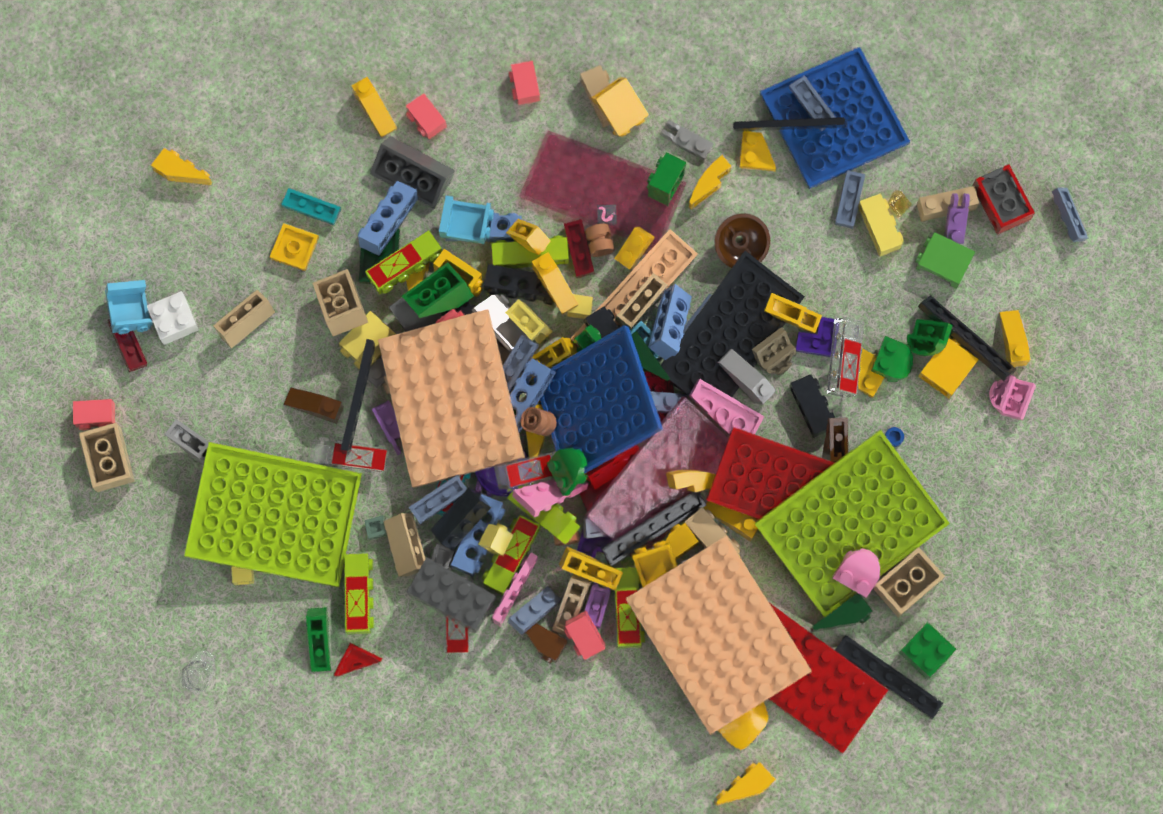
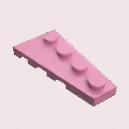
M701 379L697 380L689 395L729 435L732 427L756 434L764 418L760 413Z
M555 479L515 489L513 490V497L533 517H536L540 511L544 510L546 512L551 509L553 504L564 502V498H572L587 490L588 482L585 481L582 484H577L570 495L563 496Z
M530 553L529 557L525 556L520 565L522 569L519 574L515 573L511 581L512 586L509 590L505 591L501 599L503 600L502 603L495 609L492 615L494 624L500 627L503 624L538 560L537 555Z

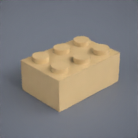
M348 269L313 283L326 324L332 336L368 323Z
M117 423L79 433L92 487L96 492L135 482L122 429Z
M918 547L877 582L873 590L899 618L945 576Z

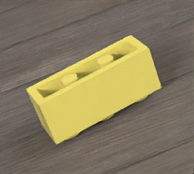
M880 193L860 201L859 211L879 257L901 249L903 237L895 228L896 221L894 216L888 212L889 205L887 200L883 199Z

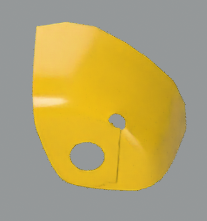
M764 701L718 730L735 748L739 750L747 748L766 726L768 712Z

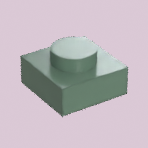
M383 515L364 520L369 540L387 536L383 522L385 517Z

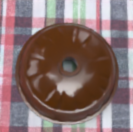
M747 213L735 214L725 219L718 227L714 239V246L719 259L731 268L744 251L748 252L759 262H762L769 252L771 243L770 233L765 223L758 217ZM737 236L742 237L740 242H736Z

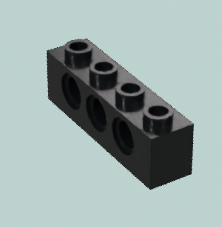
M488 264L484 282V290L488 294L498 295V293H502L512 299H516L518 296L524 297L529 302L541 300L544 304L554 305V301L547 290L542 293L537 291V288L543 286L535 272ZM503 279L509 281V284L506 286H502L499 283ZM520 283H526L528 284V287L526 289H520L518 285Z

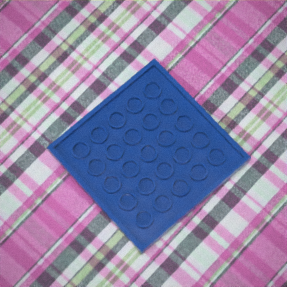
M860 47L760 91V95L773 120L811 119L789 89V85L805 76L836 118L844 117L848 121V128H826L822 132L819 129L779 130L809 189L846 173L847 170L851 171L910 144L908 136Z
M628 326L620 327L550 368L556 374L540 398L543 410L551 412L556 418V428L551 433L556 451L567 448L581 450L587 461V466L584 467V474L663 430Z

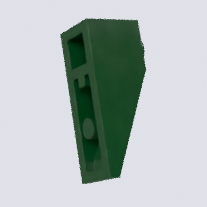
M636 331L631 334L642 368L668 382L670 380L669 376Z
M856 593L812 626L810 630L818 632L853 626L859 622L862 625L871 618L869 614L872 613V609L862 596Z

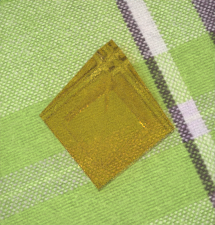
M898 190L893 192L888 202L890 208L899 218L912 205L902 191Z

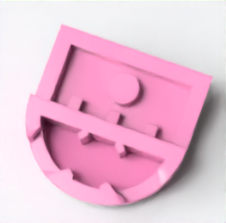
M1011 375L1005 381L1001 379L992 384L989 398L994 408L1000 414L1023 421L1036 386L1034 383L1016 379L1015 376Z
M866 549L849 551L844 555L842 563L833 574V579L867 598L880 576L878 558L874 553Z

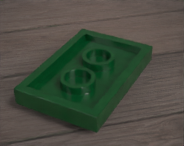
M397 229L379 256L361 247L359 284H372L367 278L365 271L399 250L400 229Z

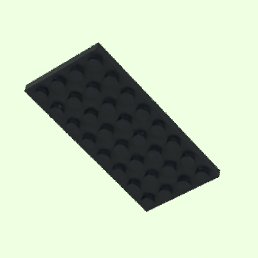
M744 251L684 332L679 352L661 363L662 368L670 378L669 382L689 396L697 380L701 379L733 397L739 386L720 366L718 361L730 349H733L754 368L757 361L752 349L786 324V322L764 311L770 294H776L797 304H800L805 296L748 252Z

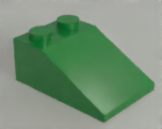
M448 262L402 295V298L419 318L458 308L474 297L466 282Z

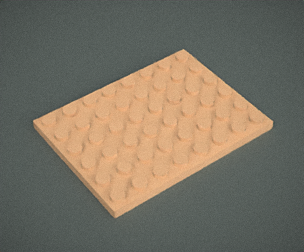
M488 309L378 339L413 488L525 458Z
M727 536L626 598L710 735L811 672L810 667Z

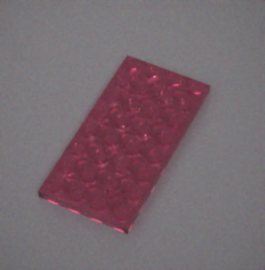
M548 130L522 189L520 198L571 218L582 219L583 222L592 226L608 224L611 233L627 239L635 227H641L655 237L649 246L653 248L667 233L687 182L681 181L669 205L666 206L648 197V189H646L648 185L647 180L651 173H655V170ZM599 206L606 208L605 218L612 212H616L612 221L603 222L601 220L602 210H598Z
M682 396L662 420L663 430L649 437L585 514L612 541L690 492L687 490V487L677 490L669 488L666 472L698 470L716 474L728 437L686 397ZM670 529L642 547H646V549L653 548V544L662 541Z

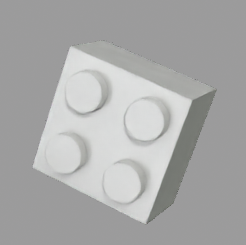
M182 291L147 305L159 338L164 345L199 331Z

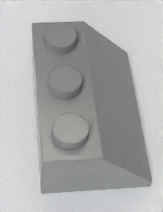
M493 294L474 307L472 311L474 313L485 309L490 311L495 336L511 352L521 335L528 339L530 338L505 314L510 308L508 299L503 295Z

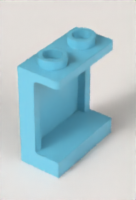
M446 196L439 228L440 237L485 244L486 238L489 239L491 227H488L489 220L492 221L494 216L491 203L486 205L455 201L452 196Z
M145 280L108 283L106 285L105 295L112 333L126 334L129 331L145 332L151 329L153 321L149 316L147 308Z

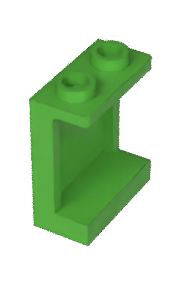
M934 232L932 238L928 236L923 245L926 247L924 253L920 252L915 261L918 263L916 269L920 270L922 268L951 282L950 286L957 289L975 251Z

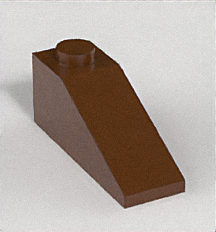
M290 387L283 404L335 424L338 423L344 408L341 401Z
M847 417L828 418L822 458L835 463L849 452Z
M537 623L525 632L537 652L542 655V660L549 664L552 661L557 663L568 643L566 639Z

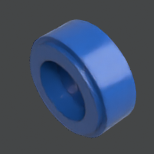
M892 427L885 433L886 438L893 447L902 444L904 433L901 429Z

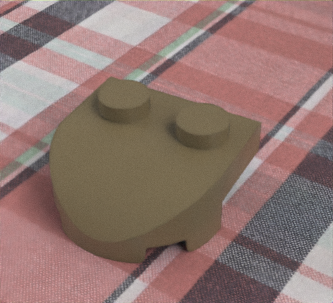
M782 327L752 349L758 365L769 374L775 373L780 375L787 371L792 365V356L796 355V347L790 343L787 332Z

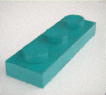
M288 188L281 204L284 208L333 226L341 211L340 206Z

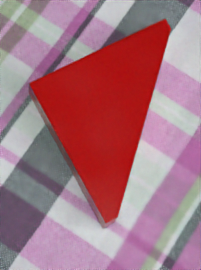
M350 643L334 676L338 677L382 662L383 658Z

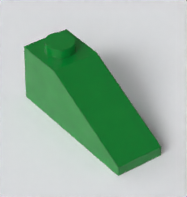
M327 607L309 608L306 613L311 672L331 671Z

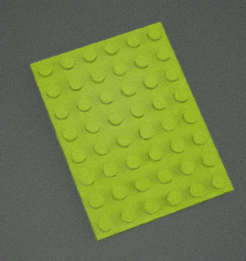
M879 429L754 524L821 614L826 617L857 593L833 579V574L842 563L846 553L860 549L871 551L878 558L881 576L950 523Z
M209 442L184 557L339 588L362 473Z

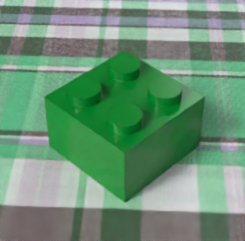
M666 152L664 157L660 156L658 159L656 171L650 174L646 189H648V197L668 206L685 175L686 162Z
M927 622L898 653L928 680L957 649Z

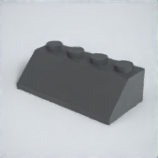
M389 136L380 144L370 174L391 186H394L396 181H399L416 189L417 199L435 209L449 186L455 170Z

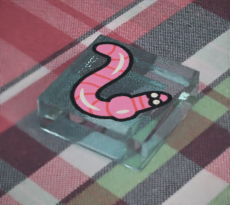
M597 205L598 224L617 225L616 205Z

